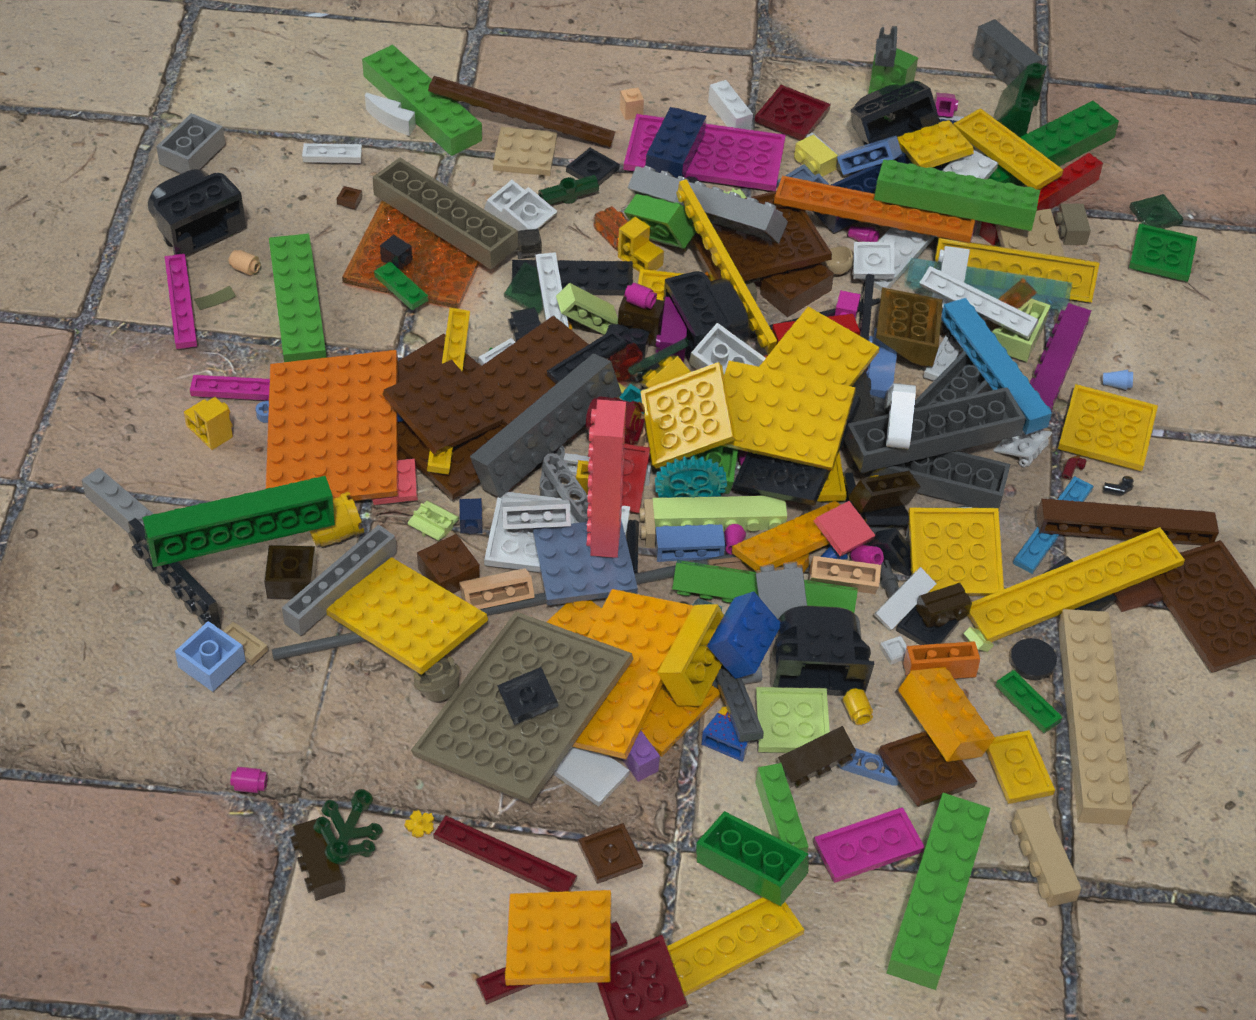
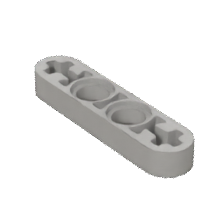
M547 454L542 463L544 473L561 498L569 500L570 511L579 523L587 522L588 495L564 460L557 454ZM558 478H566L569 483L563 484ZM576 494L580 497V500H573L569 495Z

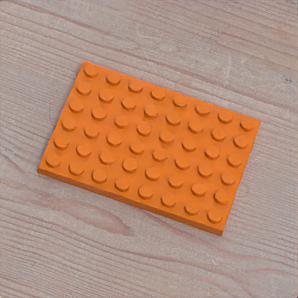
M396 350L270 364L266 489L326 476L333 498L340 497V494L348 491L350 496L347 498L348 500L353 499V501L398 496L397 411L382 395L384 389L398 383V354Z

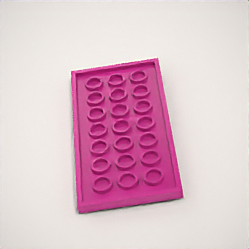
M636 114L623 170L634 171L636 166L644 168L646 165V154L664 120L663 117ZM706 124L705 135L684 178L692 176L700 181L776 191L786 135Z

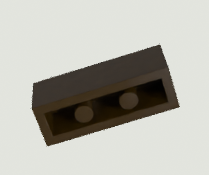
M903 471L860 479L849 495V498L859 513L909 504L921 486L910 471Z
M841 726L779 756L777 763L782 764L789 787L797 786V788L807 785L810 782V778L816 775L820 778L832 772L831 768L836 765L843 767L851 763L853 757H855L856 749L844 727Z
M314 819L294 825V836L290 837L293 850H299L301 856L297 857L300 871H306L307 878H304L307 892H313L315 901L343 893L345 888L338 864L331 862L325 855L327 843L323 834H319L314 830L313 826L317 820Z

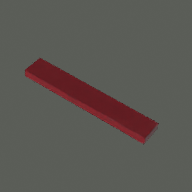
M446 815L433 834L435 840L548 892L571 891L577 881L576 874Z
M617 921L611 923L612 953L627 947L628 943ZM506 967L476 979V985L486 1005L533 985H506Z

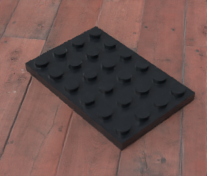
M854 395L839 451L848 433L847 424L852 423L860 406V396ZM748 452L735 478L733 487L734 490L815 506L831 470Z

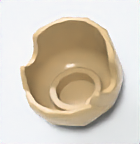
M846 246L830 249L832 260L825 261L824 266L831 270L834 275L848 272L854 264L852 250Z

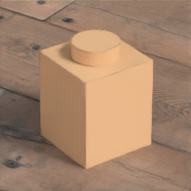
M639 88L621 90L620 110L624 119H634L636 114L643 115L644 98Z

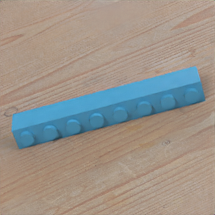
M966 298L944 304L941 320L993 390L1008 387L1026 418L1023 432L1029 434L1047 428L1052 415L1051 409L1031 386L1028 378L1019 370L1017 363L1007 354V350L1002 347L995 334L987 327L984 319H981L975 307Z

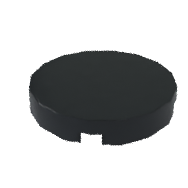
M1028 638L1022 639L1014 645L1010 653V663L1020 676L1029 680H1042L1043 677H1049L1053 673L1057 664V656L1054 649L1048 643L1040 639Z

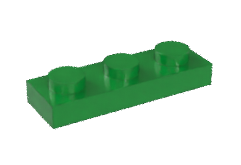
M389 262L374 270V276L411 310L428 301V295L393 263Z
M1015 670L997 680L995 686L1043 733H1046L1061 722L1063 717Z

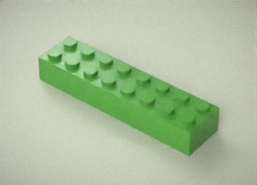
M390 45L362 59L363 76L388 99L401 102L402 109L415 112L416 125L449 155L453 156L482 141V123L452 98L438 96L433 92H429L428 88L432 79L394 45Z
M883 160L874 200L1032 231L1040 190L1033 187L1016 186L1013 183L996 182L993 179L976 178L972 175H960L952 171H940L932 167L925 168L915 164L899 163L895 160Z
M308 233L270 237L269 244L284 362L326 358L310 235Z
M946 793L942 794L886 974L936 990L990 807Z

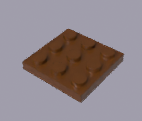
M926 731L881 745L878 753L917 807L941 799L943 793L953 795L973 788L977 783V780L962 760L950 762L945 760Z

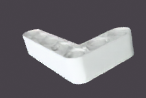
M893 383L885 393L884 410L890 411L886 447L909 449L916 385Z

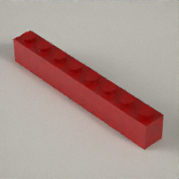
M1088 153L1063 168L1062 176L1039 189L1040 194L1036 211L1053 209L1098 181L1103 162ZM982 221L979 235L994 246L1000 242L996 226L993 223Z

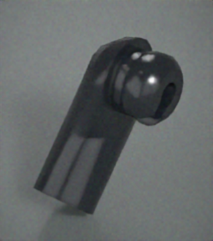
M1124 476L1119 484L1105 482L1103 493L1122 496L1133 489L1134 479L1130 476Z

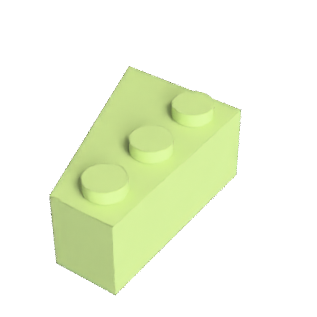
M1030 299L1018 309L1038 319V324L1029 339L1002 326L992 331L1002 347L1007 350L1009 356L1025 362L1028 361L1046 324L1051 305Z

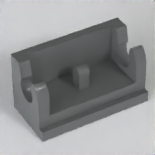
M892 26L889 35L884 34V27L880 29L879 38L876 39L875 65L894 67L897 48V26Z

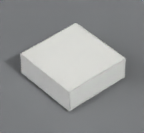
M901 636L880 643V649L890 665L904 660L907 645Z

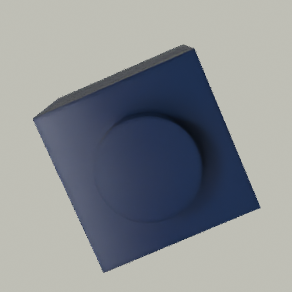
M482 498L459 499L460 534L483 533Z

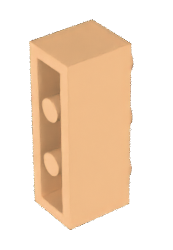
M813 556L810 563L809 580L856 587L858 592L875 594L879 588L881 565Z
M526 568L459 582L462 599L478 609L535 598L532 577Z

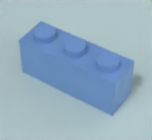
M893 136L845 151L837 156L842 173L845 175L881 164L883 160H894L902 154L897 136Z
M722 524L656 527L657 562L703 560L724 555L725 541Z

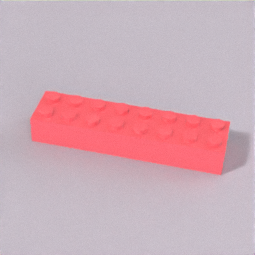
M597 400V408L592 409L591 423H595V425H591L589 429V441L591 443H589L588 457L591 458H589L588 472L590 473L588 476V488L590 489H588L587 503H589L587 510V532L591 533H587L586 546L591 547L590 556L618 558L622 514L626 402Z

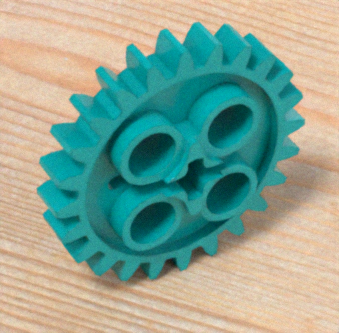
M685 456L683 461L674 459V464L667 462V467L661 466V472L656 473L655 487L659 498L721 497V493H725V487H727L724 468L719 467L718 462L712 464V459L704 461V457H700L699 460H695V456H692L690 460H687Z

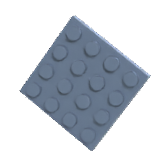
M622 520L618 558L590 556L591 547L586 546L587 533H591L587 532V522L573 523L571 526L533 528V538L547 605L607 598L612 589L637 594L638 587Z

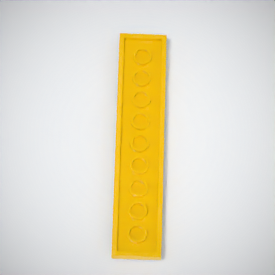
M1161 527L973 601L968 617L975 628L979 629L985 640L993 642L1062 614L1063 609L1073 610L1180 567L1184 564L1185 559Z

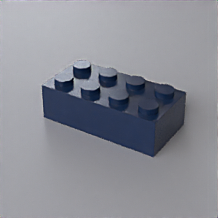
M670 107L646 154L645 166L655 169V172L658 173L669 171L675 178H678V176L684 177L705 135L707 116Z

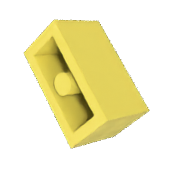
M814 134L796 143L794 158L802 165L805 164L814 175L819 173L823 177L836 170L838 155Z

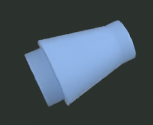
M1121 370L1103 373V385L1124 390L1133 388V372Z

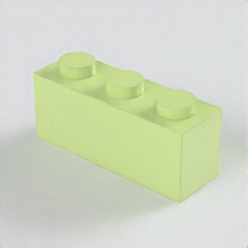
M571 283L556 295L561 314L604 335L610 324H618L614 305Z

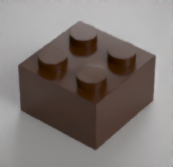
M457 534L417 552L418 570L421 574L453 594L460 591L459 582L480 578V565Z

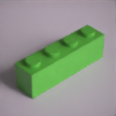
M782 764L758 767L755 783L772 835L807 853L809 846Z

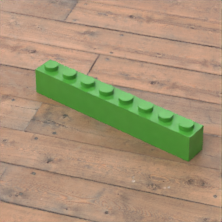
M677 560L672 589L677 590V594L690 595L691 592L700 594L699 597L705 599H713V596L722 597V601L732 602L735 597L753 591L759 596L756 572ZM804 579L808 606L840 607L848 609L853 613L855 612L858 588Z

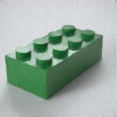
M726 811L719 816L696 842L697 863L779 906L783 905L808 874V853Z

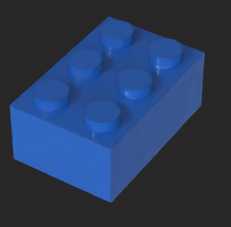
M754 591L735 597L707 647L735 679L754 674L780 629V621Z

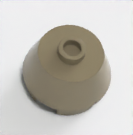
M450 656L447 659H440L422 675L414 672V684L430 701H444L449 699L459 687V666Z

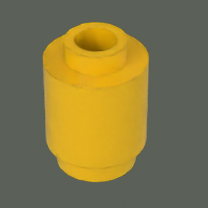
M857 688L847 691L843 702L851 720L855 721L857 725H863L871 721L873 709L865 691Z

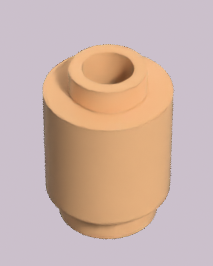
M234 250L229 257V265L233 269L245 274L253 275L260 269L259 257L243 250Z

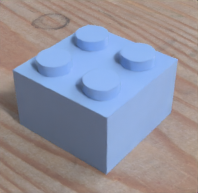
M209 621L175 651L178 668L212 692L245 662L243 645Z

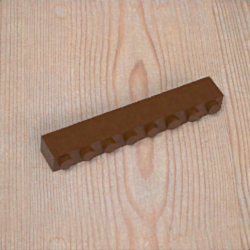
M1041 498L1036 512L1039 533L1129 540L1161 527L1172 543L1190 545L1213 543L1219 534L1216 514L1209 511Z

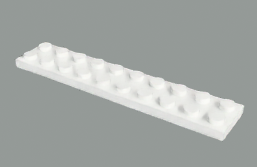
M974 150V154L951 161L943 171H952L960 175H972L976 178L988 179L997 169L998 163ZM891 227L878 242H894V279H874L873 287L880 291L882 287L890 288L936 236Z

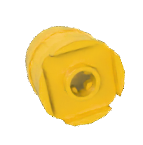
M349 491L340 494V497L333 498L335 525L310 531L316 546L320 545L323 547L339 543L353 535L358 536L364 533V528L359 529L358 527L360 526L359 523L362 522L353 499L348 500L347 498L350 496Z

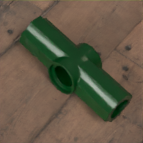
M595 175L577 180L567 177L562 179L559 185L538 190V195L549 205L561 201L571 204L579 196L599 191V185Z

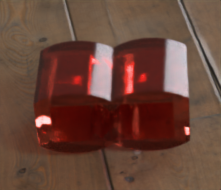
M635 343L628 344L627 347L608 358L612 363L618 382L629 379L634 367L642 360L643 353Z

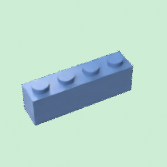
M877 328L874 330V336H869V341L880 348L879 353L864 372V378L868 379L863 381L862 393L866 394L865 402L868 394L885 399L886 391L894 382L897 352L876 338Z

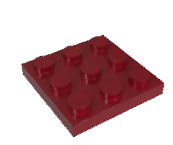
M780 85L755 115V122L803 140L808 134L812 133L828 113L831 104Z
M663 935L612 955L610 982H597L609 1020H660L689 1007Z

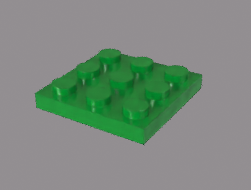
M1139 223L1129 268L1188 282L1198 237Z

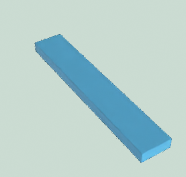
M1074 476L1057 500L1084 502L1094 486ZM1037 527L1015 557L1013 564L1033 574L1061 534L1039 533Z

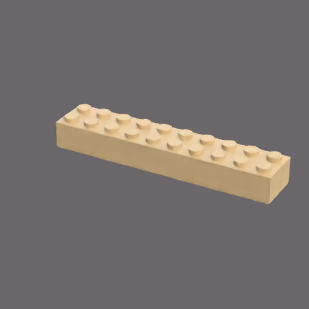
M1063 609L1058 623L1077 821L1078 823L1127 825L1133 809L1109 612Z

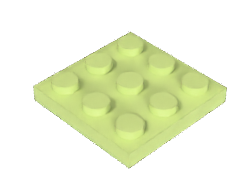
M756 687V715L764 732L763 739H758V752L788 753L830 732L827 688Z

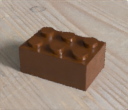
M817 263L803 268L762 277L760 295L788 318L832 291L834 273L822 263Z

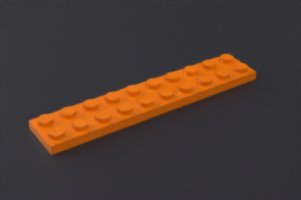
M787 176L781 177L774 198V204L784 207L789 206L804 211L809 210L819 212L820 214H829L840 218H849L860 222L878 224L879 226H889L899 230H908L919 234H928L968 243L971 241L975 224L973 219L874 200L875 194Z

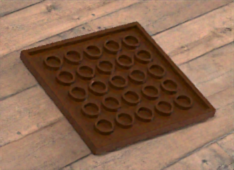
M777 191L752 196L751 198L758 200L760 204L768 202L775 205L776 210L782 212V216L788 221L779 243L711 223L744 282L832 260V252L804 210L774 204ZM696 232L690 240L712 281L721 279L719 266L713 263L710 250L705 248L701 234Z

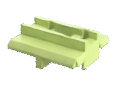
M426 501L424 504H420L417 511H414V515L408 521V525L421 531L422 536L428 535L439 541L446 537L453 529V524L459 520V516L430 501Z

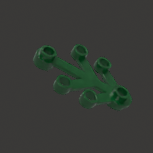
M364 789L357 790L352 796V810L346 823L335 801L327 800L324 803L322 813L331 818L340 835L338 840L330 828L331 822L326 817H319L313 826L317 833L323 834L327 843L325 855L335 864L346 863L351 855L360 854L363 857H370L375 850V844L372 841L363 840L361 844L348 845V841L363 837L377 840L383 832L382 827L377 823L355 828L361 812L366 811L373 801L372 795Z

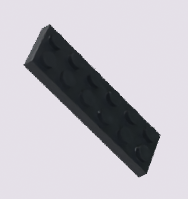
M512 260V294H541L536 260ZM557 260L562 290L571 283L579 288L584 286L586 291L592 295L624 296L627 286L633 284V261Z
M137 518L129 521L130 532L128 535L133 542L131 548L136 557H141L147 568L151 572L155 571L158 574L161 583L164 586L168 585L175 598L181 599L187 610L191 614L195 613L198 616L202 626L209 621L221 629L216 600L179 562L153 567L147 547L144 526Z

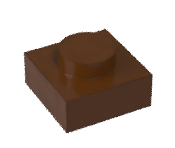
M343 186L336 198L337 205L355 209L362 198V190Z

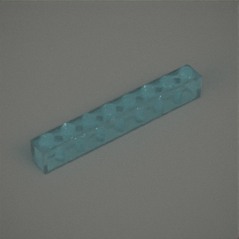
M910 258L906 282H910L911 287L922 288L920 281L929 266L941 270L942 262ZM967 266L964 283L1001 301L1002 297L1010 298V302L1022 304L1023 300L1029 301L1034 299L1051 304L1050 308L1058 310L1063 309V306L1067 307L1072 282Z

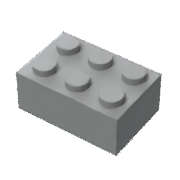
M191 113L156 146L159 164L181 174L189 170L200 169L225 145L223 126Z

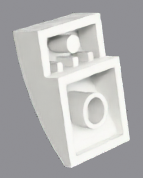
M513 180L487 199L484 210L516 230L531 235L558 212L529 187L524 190Z

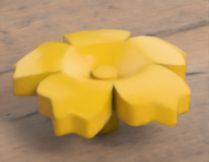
M420 810L413 811L412 815H410V820H405L404 826L409 832H412L413 837H423L424 833L430 835L434 831V824L432 823L434 817L432 813L428 814L425 812L422 815Z

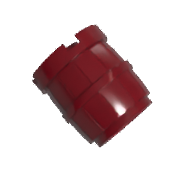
M599 396L594 398L588 407L586 415L587 431H589L591 425H595V423H591L592 409L597 408V400L626 402L624 444L635 445L633 441L638 442L644 427L645 419H641V412L645 413L644 404L636 401L621 400L617 397Z

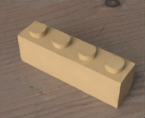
M1041 804L1016 810L1011 823L1012 830L1021 841V851L1030 862V872L1039 883L1041 897L1046 900L1048 907L1077 901L1082 888L1045 805Z

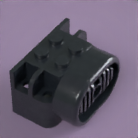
M920 81L883 87L863 96L850 110L853 128L858 133L859 138L862 139L863 145L893 136L900 137L906 133H912L924 127L940 123L931 88Z
M200 169L186 171L159 184L152 191L148 199L149 213L156 220L157 227L163 234L165 243L169 247H173L174 255L185 254L187 256L246 228L242 194L222 173L209 175Z
M700 271L665 279L663 301H665V297H670L687 328L685 356L688 361H690L691 352L716 323L720 324L744 343L747 342L750 335L748 314L742 300L728 279L721 278L710 281L707 275Z
M797 606L781 614L778 619L780 621V629L777 632L778 637L775 640L770 659L771 687L827 688V695L845 696L847 691L854 688L866 692L874 668V661H869L871 650L869 645L862 640L860 620L855 613L840 607Z

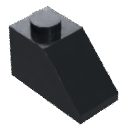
M892 528L877 531L876 536L868 545L879 547L882 550L884 565V560H888L891 569L906 576H911L910 546L898 529Z

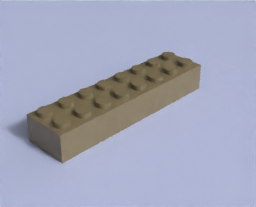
M398 158L373 176V191L376 197L488 268L492 269L518 249V230L404 159Z

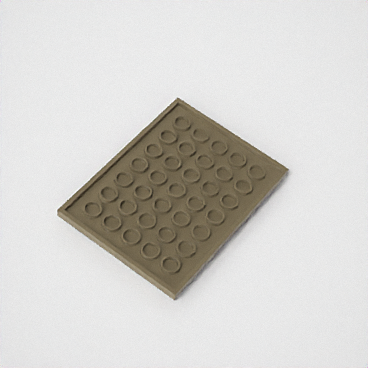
M515 612L411 749V752L415 757L532 804L633 661L632 653ZM542 667L559 706L514 725L497 685Z

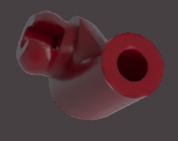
M1078 455L1069 458L1061 476L1064 479L1071 480L1075 469L1083 470L1087 460L1080 458L1081 456Z

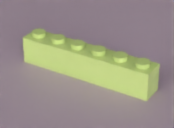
M769 496L653 498L655 529L656 527L722 524L723 531H725L729 525L739 524L745 531L770 530L787 522L785 500Z

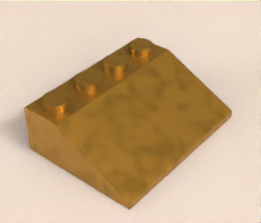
M882 287L876 338L912 363L933 367L939 348L943 299Z

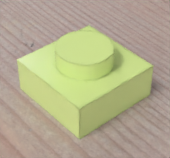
M969 627L964 632V635L969 639L967 642L975 641L978 650L988 652L994 646L992 642L985 640L979 629Z

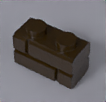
M957 583L920 595L916 609L920 616L923 617L927 627L935 625L940 627L950 620L966 618L970 613L972 600L965 593L961 583Z

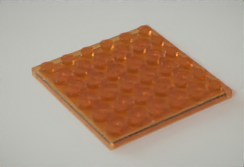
M382 200L342 276L343 283L393 294L374 276V270L386 264L381 260L380 245L392 235H395L412 246V261L400 271L428 295L427 302L459 309L480 262Z

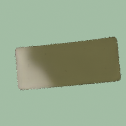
M227 286L216 293L195 298L194 301L199 309H205L228 301L235 297V293L230 286Z

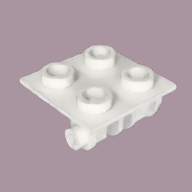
M1022 430L1020 436L1003 439L993 451L1018 456L1019 464L1022 467L1030 466L1033 459H1036L1042 450L1048 446V438L1052 432L1038 430L1025 434Z

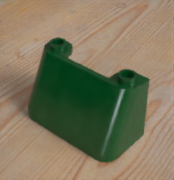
M1039 63L1028 65L1003 90L993 117L1019 137L1027 134L1033 107L1037 106L1047 69V66Z

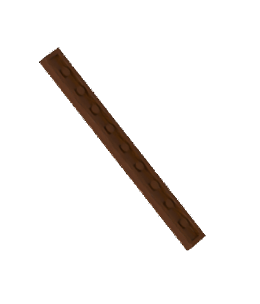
M437 76L432 78L428 91L433 92L435 95L446 96L455 101L468 103L474 107H482L494 113L498 112L507 115L510 118L524 120L529 124L534 123L546 129L560 131L565 135H573L582 140L596 142L601 146L611 147L616 132Z

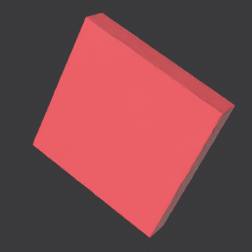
M850 501L816 517L814 520L839 556L873 540L876 536Z

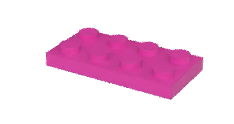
M903 807L816 836L813 840L834 883L923 853L925 848Z

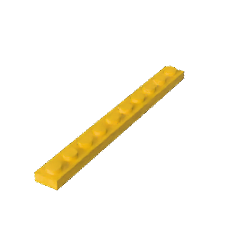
M687 179L679 181L678 191H676L678 200L683 202L687 216L692 218L694 228L698 234H701L705 248L710 250L713 263L719 266L722 278L728 279L735 288L746 308L750 329L757 334L760 347H764L767 354H769L777 344L776 337Z
M449 308L442 363L453 360L462 371L470 311ZM452 448L437 455L429 451L427 471L449 474Z

